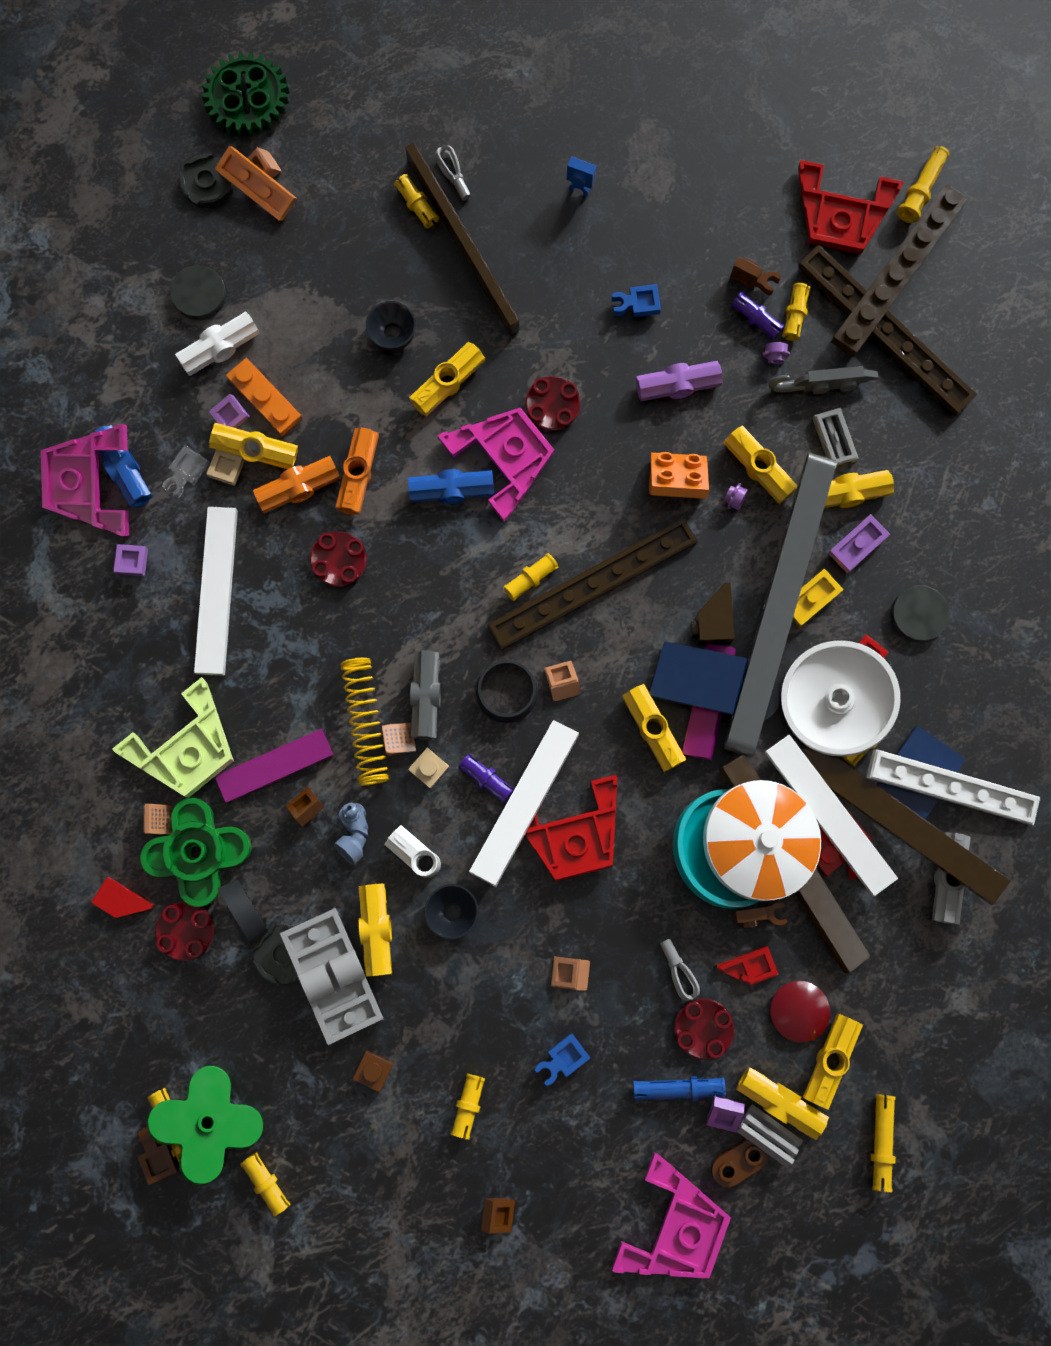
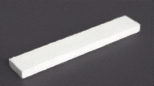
M208 507L194 668V673L198 675L225 676L238 513L236 508Z
M554 720L552 721L469 871L470 874L494 887L497 886L579 736L578 732Z
M790 735L765 752L791 789L809 805L818 825L872 897L898 879Z
M877 749L872 752L866 776L868 779L1027 825H1034L1040 800L1039 796Z

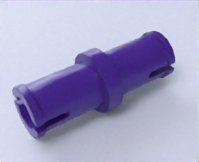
M742 291L731 304L732 307L750 320L749 324L758 326L773 340L785 326L767 313L766 307L763 305L760 307Z
M470 753L462 760L458 767L478 782L477 786L479 788L487 789L503 804L511 797L515 790L499 778L493 768L488 769Z

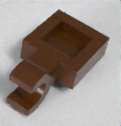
M739 256L733 266L730 278L753 290L757 287L766 295H772L775 288L767 282L773 281L778 284L781 275L775 271L762 273L763 268L759 267L756 262Z
M773 903L767 907L733 911V923H742V928L760 926L759 920L767 919L773 925H784L787 923V919L778 920L774 916V911L777 908L785 907L784 903Z
M147 1127L142 1128L138 1132V1136L145 1152L140 1153L137 1157L147 1183L150 1185L177 1173L180 1169L175 1156H172L171 1146L160 1145L150 1137Z

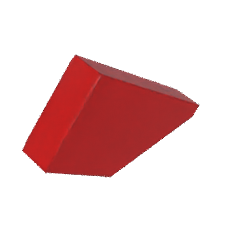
M111 877L106 878L91 901L92 904L115 918L152 910L155 907L154 904Z
M768 946L715 965L717 970L749 985L779 975Z

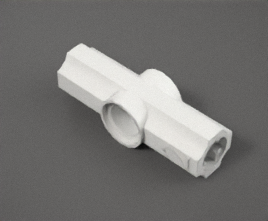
M244 312L222 326L213 325L202 332L198 341L175 355L187 374L191 376L214 361L216 363L226 361L235 353V348L260 333L249 314Z

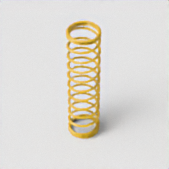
M369 658L349 659L340 664L342 670H349L342 675V678L346 681H351L344 686V690L353 692L345 698L347 702L354 703V705L347 709V712L356 715L349 720V723L359 726L351 731V735L362 737L355 740L352 744L356 748H362V750L355 753L354 757L365 760L359 763L356 769L369 771L357 778L358 784L361 786L389 781V775L387 774L366 776L387 770V767L359 768V766L365 763L385 759L386 756H357L362 752L384 747V745H355L359 741L382 736V733L366 735L353 733L365 727L380 725V722H352V720L365 715L377 714L378 710L369 712L350 711V709L356 706L377 702L376 699L366 701L348 700L349 697L356 694L375 691V688L363 690L346 688L356 682L374 679L373 677L360 679L345 677V675L357 670L371 669L372 666L370 665L372 663Z

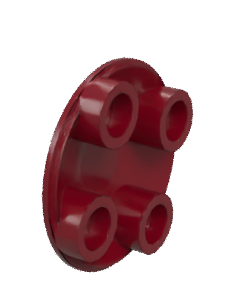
M558 376L536 379L528 390L525 400L529 418L537 426L546 430H560L569 426L577 418L581 405L576 385Z
M346 532L323 533L311 549L310 565L313 573L321 582L330 586L343 587L354 583L360 578L366 567L367 557L362 542Z
M185 901L176 902L165 907L155 927L156 946L159 951L178 961H189L198 958L207 951L214 937V924L210 914L204 907L191 906Z
M793 981L785 984L775 993L769 1014L775 1028L785 1038L795 1042H807L820 1036L826 1029L830 1019V1006L825 994L817 986L805 981Z
M696 999L687 1003L679 1011L674 1026L675 1037L682 1050L691 1057L700 1060L721 1057L730 1047L735 1031L734 1022L729 1011L722 1004L711 999Z

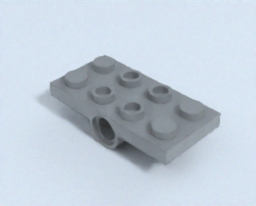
M336 908L280 933L328 1045L383 1019Z

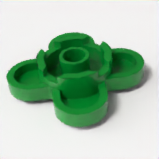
M187 798L180 801L173 809L171 816L173 832L170 836L157 837L147 842L142 849L140 859L144 870L154 877L177 876L179 893L182 899L191 906L204 907L212 904L220 894L218 890L221 887L220 870L243 864L251 853V841L243 830L236 827L216 829L210 806L200 799ZM200 847L201 854L198 858H195L193 851L195 848Z
M206 1066L195 1072L189 1081L185 1101H162L152 1109L147 1119V1131L155 1142L162 1145L178 1146L181 1149L180 1172L186 1181L194 1185L208 1184L220 1174L223 1168L225 1149H246L260 1138L263 1131L262 1117L256 1109L248 1105L230 1103V1079L224 1070L216 1066ZM202 1119H207L210 1121V1129H205L202 1127Z

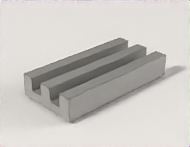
M841 408L814 415L813 422L826 458L836 460V466H843L848 462H856L859 458ZM835 416L848 456L844 455L831 417ZM823 419L825 420L838 459H836L824 423L822 421Z
M753 1104L747 1109L737 1130L739 1134L786 1168L793 1164V1158L799 1151L797 1148L803 1141ZM748 1124H749L751 1127H753L754 1129H756L758 1132H760V1133L762 1134V1136H761L760 1134H758L757 1132H755V1131H754L753 1129H751L750 1127H748ZM772 1142H774L776 1145H778V1146L781 1147L783 1150H785V1151L787 1152V1154H786L785 1152H783L782 1150H780V1149H779L778 1147H776L775 1145H773Z

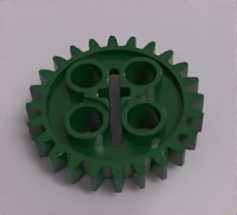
M239 51L237 59L228 54L229 61L227 63L219 59L221 67L211 66L213 75L206 74L207 83L202 84L204 93L201 96L211 121L217 122L219 129L226 126L228 134H231L236 129L239 137L243 135L244 130L248 131L250 137L253 136L254 129L263 134V126L265 125L273 129L271 121L280 122L279 113L286 114L285 104L290 103L288 83L285 74H282L280 66L275 67L273 59L265 62L263 54L255 59L253 51H250L248 58H244L242 51ZM242 74H245V81L248 87L247 97L250 106V114H246L247 110L244 102L245 92L242 84Z

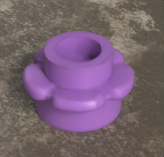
M781 342L766 344L765 352H763V357L768 359L770 364H782L790 356L788 345Z
M741 483L736 487L731 486L724 499V501L728 502V509L732 507L739 510L748 493L747 489L741 487Z

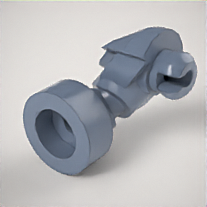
M347 803L339 811L338 819L345 829L350 832L351 836H342L334 844V847L347 862L355 865L363 857L365 837H369L367 832L368 825L364 807L359 803Z

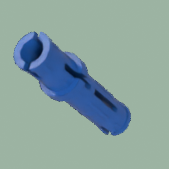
M690 1076V1079L633 1081L634 1101L692 1099V1101H698V1098L726 1097L724 1078L697 1079V1076Z

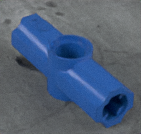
M102 426L96 429L94 433L112 428L113 426ZM99 450L104 460L103 465L113 482L118 484L129 506L133 509L149 503L153 496L139 472L141 470L130 451Z
M449 469L440 471L437 475L408 477L410 503L440 501L444 504H456L463 502L466 498L494 496L492 470L463 473L460 470Z

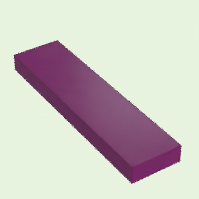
M706 644L705 650L734 656L736 653V649L729 646ZM692 707L682 751L684 756L712 760L722 713Z
M319 729L215 776V779L225 802L228 804L331 758L334 754L323 729Z

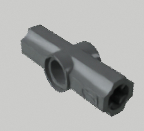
M415 652L414 682H411L410 689L412 739H437V714L441 702L439 652Z

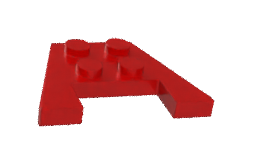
M800 160L798 174L808 243L862 254L900 192L904 181L880 176L877 181L874 201L819 190L824 164Z
M616 775L591 781L598 808L597 811L543 825L539 824L537 814L532 820L525 836L555 882L613 867L617 794Z

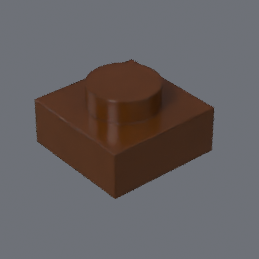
M307 787L289 802L286 807L295 820L303 826L309 820L315 818L318 812L324 808V805L312 790Z
M367 1050L353 1080L380 1093L394 1063Z
M509 1198L485 1199L481 1231L488 1234L511 1232L515 1200Z

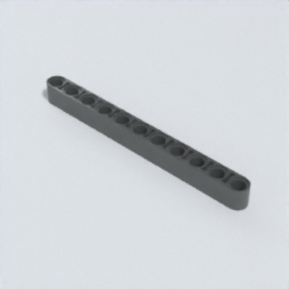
M808 453L805 459L748 657V665L734 716H731L725 737L724 750L741 755L745 754L751 758L754 755L833 479L836 460Z

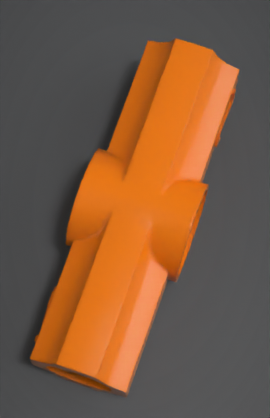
M355 428L348 458L343 464L344 475L336 503V510L344 514L360 515L367 484L371 480V467L379 434L371 429ZM356 467L364 468V472L359 476H353L350 473Z
M328 456L305 467L296 466L289 468L280 475L279 479L254 489L253 492L265 514L289 502L299 503L305 501L314 494V491L341 478L331 457Z

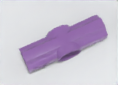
M718 361L688 366L686 363H677L668 366L661 372L636 376L637 393L640 401L670 396L672 399H681L690 396L694 391L719 387L723 383L722 370Z

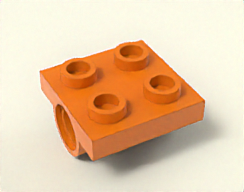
M651 452L649 495L708 499L707 456Z

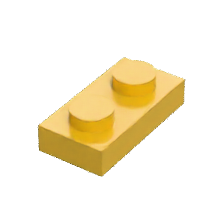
M825 569L801 588L793 616V622L799 628L843 591V588Z

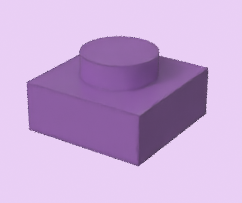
M231 394L209 411L217 423L233 428H238L250 418L234 395Z
M117 544L114 573L117 575L145 577L148 549L145 546Z
M714 1097L707 1115V1125L736 1133L744 1115L745 1104Z

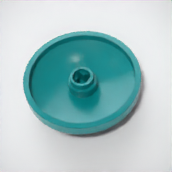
M723 789L698 797L684 809L674 830L673 854L683 881L694 894L711 905L735 909L753 905L759 901L741 897L727 889L712 872L703 846V831L706 818L714 803L729 790Z

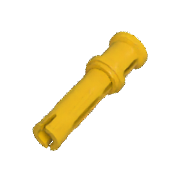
M938 146L934 147L919 179L914 185L909 187L905 202L897 209V215L907 223L919 221L921 217L920 211L924 205L928 204L931 198L930 190L950 155L945 147L940 146V149Z

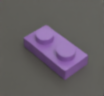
M870 514L832 548L828 554L848 574L880 545L890 533Z

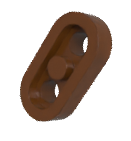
M744 1139L713 1160L711 1174L719 1185L732 1187L762 1169L766 1165L769 1155L749 1140ZM751 1150L758 1151V1158L756 1160H749L748 1154ZM731 1166L733 1169L732 1174L728 1177L723 1176V1168Z

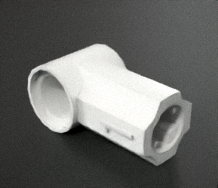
M402 825L394 830L384 844L411 867L416 874L422 877H434L441 868L440 858ZM425 856H431L433 859L432 868L429 871L422 872L419 867L420 860Z

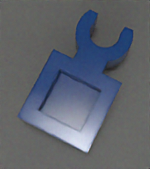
M571 156L567 165L566 180L571 182L569 190L573 192L575 188L583 191V196L587 197L596 179L597 165Z
M657 284L630 287V295L615 292L611 296V302L619 301L623 304L620 307H614L613 315L622 316L629 310H632L633 317L657 315L661 312Z
M570 1033L548 1051L553 1059L538 1063L535 1071L539 1072L542 1068H548L551 1071L550 1077L544 1081L545 1085L548 1086L556 1080L557 1073L560 1070L567 1077L588 1061L590 1057L575 1036Z

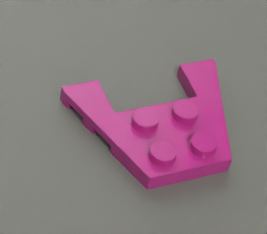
M521 408L487 418V421L474 425L468 424L462 426L459 430L450 433L444 432L438 435V440L452 458H455L477 442L510 483L488 500L490 506L503 522L509 518L554 454L552 446Z
M119 424L112 428L41 450L42 508L92 524V526L109 530L120 536H129V510H101L99 489V450L128 451L127 425Z
M654 1152L644 1179L647 1182L673 1192L652 1253H649L621 1241L611 1269L616 1273L634 1272L644 1275L668 1274L669 1276L710 1278L731 1217L665 1159Z

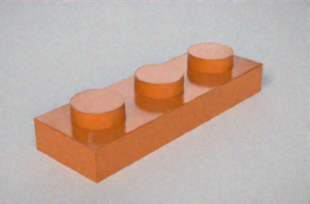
M232 146L227 148L215 167L216 171L279 221H283L297 199Z
M247 358L226 374L227 379L281 436H284L303 419L301 414Z

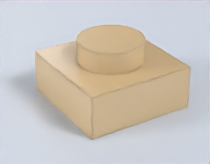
M216 450L207 475L209 478L235 486L245 460L241 456Z
M426 748L408 770L431 789L450 767L429 748Z

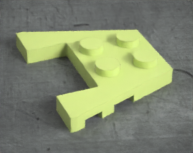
M202 677L181 693L198 714V717L151 754L135 733H131L113 748L115 753L186 798L193 795L234 761L208 683Z

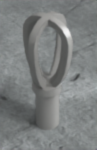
M449 145L439 147L435 152L437 165L442 173L451 181L452 185L455 186L461 200L469 199L471 194L463 180V175L460 173V165L454 149ZM443 152L447 153L451 158L456 175L448 169L441 158Z
M671 939L663 941L660 945L669 962L668 965L671 968L673 983L678 995L685 1001L695 999L700 993V987L690 969L682 963L683 960L679 957ZM677 967L685 973L693 987V994L687 995L684 992L677 974Z

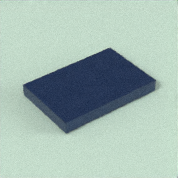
M664 641L650 696L660 700L734 716L748 659Z
M918 725L914 727L896 754L956 773L966 760ZM879 781L876 783L878 787L923 819L927 818L939 800Z

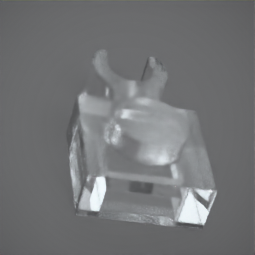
M184 445L168 467L174 473L173 476L167 478L162 487L165 491H168L171 485H177L173 495L179 498L184 492L186 482L194 486L210 464L209 461Z

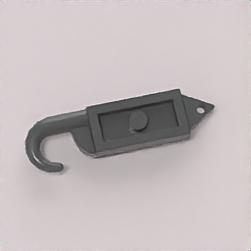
M863 366L808 371L807 374L792 381H787L790 379L789 375H781L772 378L768 382V387L774 392L781 393L813 391L814 394H823L832 389H840V391L846 392L856 389L861 383L875 380L879 377L878 371L865 370Z

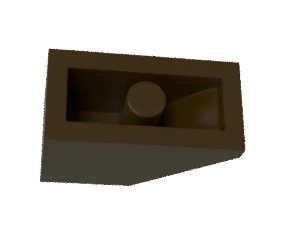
M724 583L698 611L695 621H691V637L696 638V646L706 644L726 645L731 644L735 639L731 583Z

